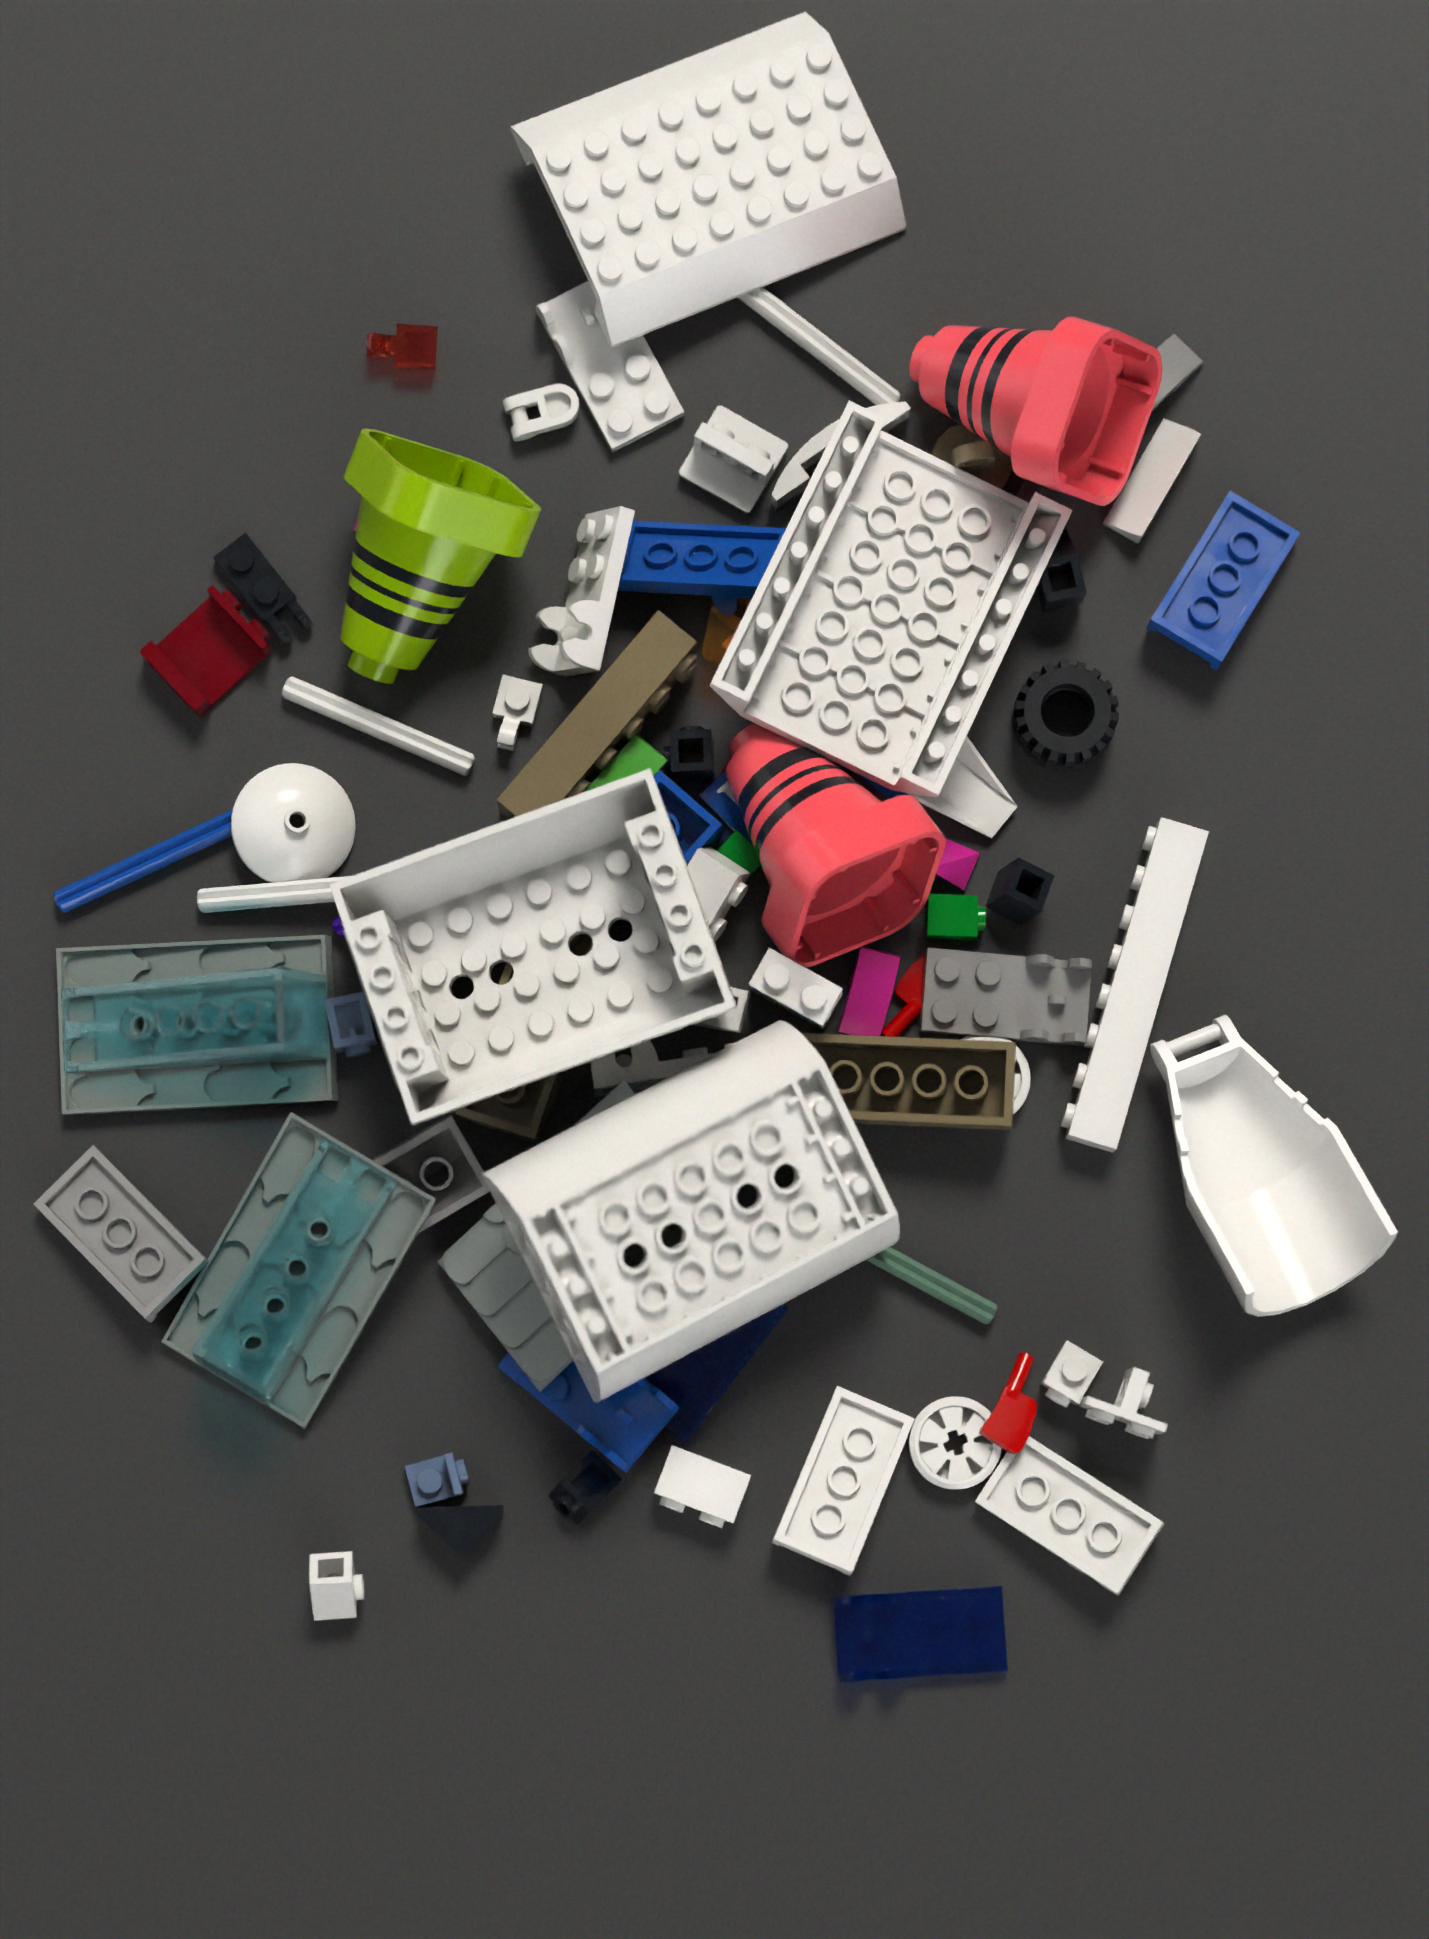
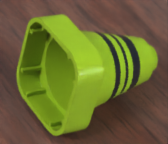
M361 429L343 478L361 495L340 639L353 650L348 662L349 668L369 679L392 684L395 681L399 668L415 670L419 667L496 553L516 558L523 556L541 512V507L507 477L486 465L374 429Z

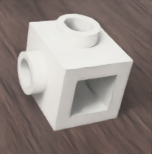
M352 1551L310 1554L309 1587L314 1621L357 1618V1600H364L363 1574H355Z

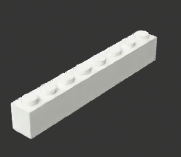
M1163 817L1157 822L1156 828L1148 826L1142 845V850L1149 851L1145 866H1136L1130 889L1137 891L1133 906L1125 905L1119 923V928L1125 930L1121 946L1113 945L1107 968L1114 969L1110 985L1102 983L1095 1006L1102 1009L1098 1025L1091 1023L1087 1032V1044L1084 1047L1091 1049L1087 1064L1079 1062L1072 1087L1079 1088L1075 1104L1067 1103L1063 1114L1061 1127L1068 1128L1065 1139L1112 1153L1117 1149L1209 831Z

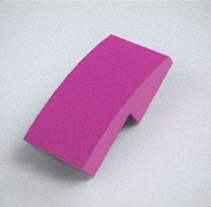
M865 946L859 948L848 982L849 991L837 1026L839 1032L863 1036L881 1035L898 972L899 955Z

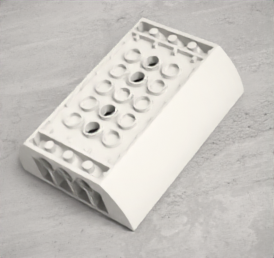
M651 769L638 772L329 884L411 1124L413 1125L737 1008L675 830ZM617 920H627L632 924L631 936L622 942L614 941L609 935L610 926ZM586 934L592 938L593 946L588 954L577 956L571 953L570 942L575 935ZM506 962L513 967V978L506 984H495L491 979V970L496 964ZM459 977H469L474 983L472 994L465 999L455 998L451 992L453 982Z
M782 1020L755 1032L482 1174L594 1402H599L893 1246L897 1243L900 1234L898 1213L825 1061L796 1028ZM788 1164L794 1170V1181L789 1187L781 1189L775 1183L774 1174L779 1166ZM744 1184L753 1185L757 1191V1200L749 1208H742L736 1198L738 1189ZM675 1223L681 1229L682 1239L675 1247L667 1248L661 1241V1232L666 1225ZM637 1243L643 1248L644 1259L637 1267L629 1268L623 1261V1252L628 1245Z

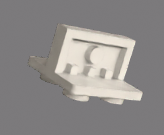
M719 405L716 407L708 423L702 422L695 433L694 446L680 468L679 475L743 513L749 514L786 453L788 443Z
M1135 1367L1125 1371L1114 1405L1090 1396L1084 1397L1080 1405H1078V1407L1087 1409L1086 1418L1109 1425V1423L1113 1424L1114 1420L1126 1423V1432L1145 1439L1153 1438L1154 1434L1165 1433L1168 1424L1136 1413L1137 1409L1146 1408L1152 1393L1153 1384L1147 1382L1150 1375L1149 1372Z

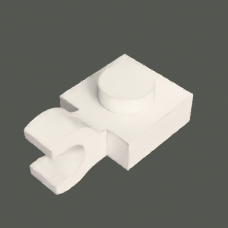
M502 675L492 712L494 718L503 720L497 738V748L514 751L520 725L533 727L543 684Z

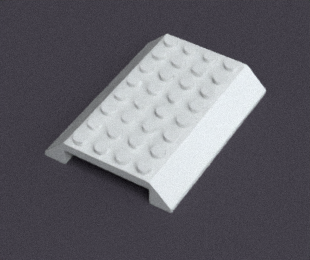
M806 12L523 121L510 128L526 165L535 164L595 294L597 304L594 312L611 348L904 231L907 227L897 177L829 33Z
M849 400L709 686L741 717L815 751L827 759L890 790L938 797L1072 510L1037 492L1034 493L1028 503L882 431L881 429L886 418Z

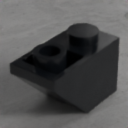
M1064 527L1036 587L1042 612L1083 603L1087 594L1078 555L1066 527Z

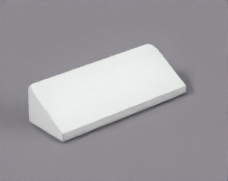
M1163 419L1103 524L1139 544L1198 442L1201 433Z

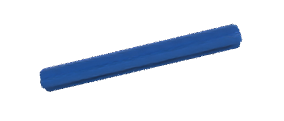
M232 810L55 891L53 896L59 910L62 913L71 911L232 836Z

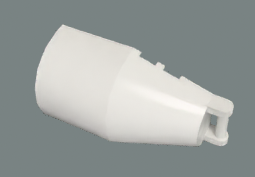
M1227 1015L1213 1019L1212 1024L1169 1042L1160 1040L1150 1044L1152 1059L1166 1083L1187 1208L1246 1313L1261 1317L1277 1315L1305 1306L1336 1291L1361 1275L1385 1254L1398 1232L1338 1127L1328 1117L1324 1120L1307 1104L1308 1099L1299 1091L1295 1093L1278 1077L1279 1072L1240 1037ZM1216 1040H1219L1221 1044L1219 1047L1179 1063L1175 1058Z

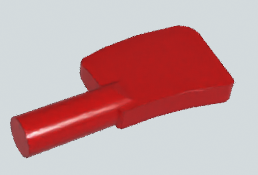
M925 953L911 965L897 984L894 993L906 1005L885 1026L881 1032L882 1036L899 1037L920 1016Z
M1019 1352L1006 1386L1002 1389L988 1419L979 1430V1434L1011 1454L1021 1452L1031 1432L1037 1408V1402L1034 1399L1021 1393L1034 1362V1357L1025 1352Z

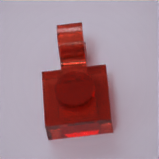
M397 323L396 335L367 333V356L386 357L395 355L394 367L435 370L438 326Z

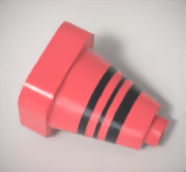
M1070 316L1063 319L1054 330L948 325L938 331L935 336H924L917 343L910 359L909 372L911 379L919 384L921 397L927 404L1010 456L1013 470L1017 476L1054 491L1104 506L1111 503L1119 495L1129 477L1160 388L1162 359L1155 347L1119 330Z
M755 723L741 730L733 738L728 748L732 758L726 769V777L770 887L762 916V926L785 957L805 968L812 967L887 937L906 926L919 914L928 900L945 849L946 838L914 796L901 795L881 802L833 761Z

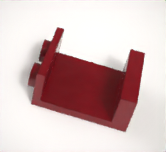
M214 585L207 589L210 597L162 641L155 645L151 640L139 651L143 659L198 718L205 714L272 653L269 644L266 642L271 637L270 634L256 619L248 623L238 612L243 606L227 589L220 593Z

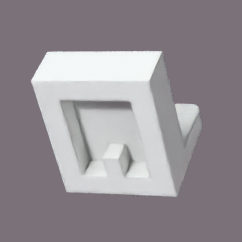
M1068 1340L1065 1341L1041 1382V1385L1048 1388L1045 1396L1067 1408L1070 1402L1076 1406L1080 1405L1084 1398L1083 1395L1103 1361Z

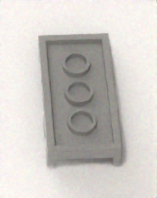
M926 948L919 1032L1001 1037L1016 1041L1083 1047L1087 1044L1093 961L1086 958L1058 960L1046 954L1015 956Z
M94 1145L33 1204L150 1323L157 1318L156 1314L208 1262V1259L185 1238L183 1233Z

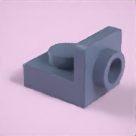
M364 992L324 1000L334 1049L337 1053L345 1052L347 1058L370 1053V1046L377 1045L378 1039L374 1031L371 1012Z
M453 1452L405 1466L415 1507L465 1494L463 1485L470 1483L464 1459L456 1460Z

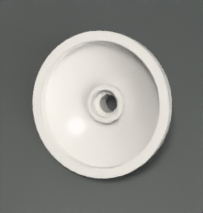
M281 764L258 773L239 793L231 815L232 840L239 857L254 874L269 883L329 877L347 858L355 837L354 810L344 789L327 773L304 764ZM293 814L302 816L304 820L303 827H293L289 821L290 816Z

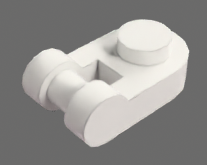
M552 384L510 396L502 401L505 413L511 415L513 426L510 430L514 441L526 440L537 434L565 427L573 423L580 410L579 398L576 392L564 384ZM538 406L541 417L529 420L526 409Z

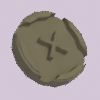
M960 424L949 428L937 439L931 454L1000 489L1006 486L1012 471L1010 456Z

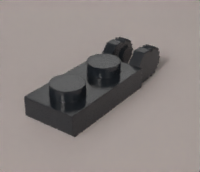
M246 532L213 557L214 561L264 624L268 623L285 645L289 644L293 639L290 631L284 624L280 623L276 615L286 607L293 613V617L301 627L307 630L313 625L311 619L296 601L295 594Z

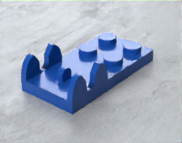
M1229 491L1150 619L1146 629L1152 633L1154 630L1160 632L1210 662L1211 665L1209 667L1217 671L1301 532L1234 492Z
M633 521L618 591L711 596L718 611L725 616L731 617L738 609L739 598L752 600L786 528Z
M509 1353L497 1366L625 1473L629 1471L680 1408L645 1378L599 1402H594L574 1361L541 1392L538 1391Z

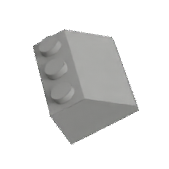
M451 1114L372 1159L375 1163L436 1198V1202L419 1232L490 1192L482 1175L485 1172Z

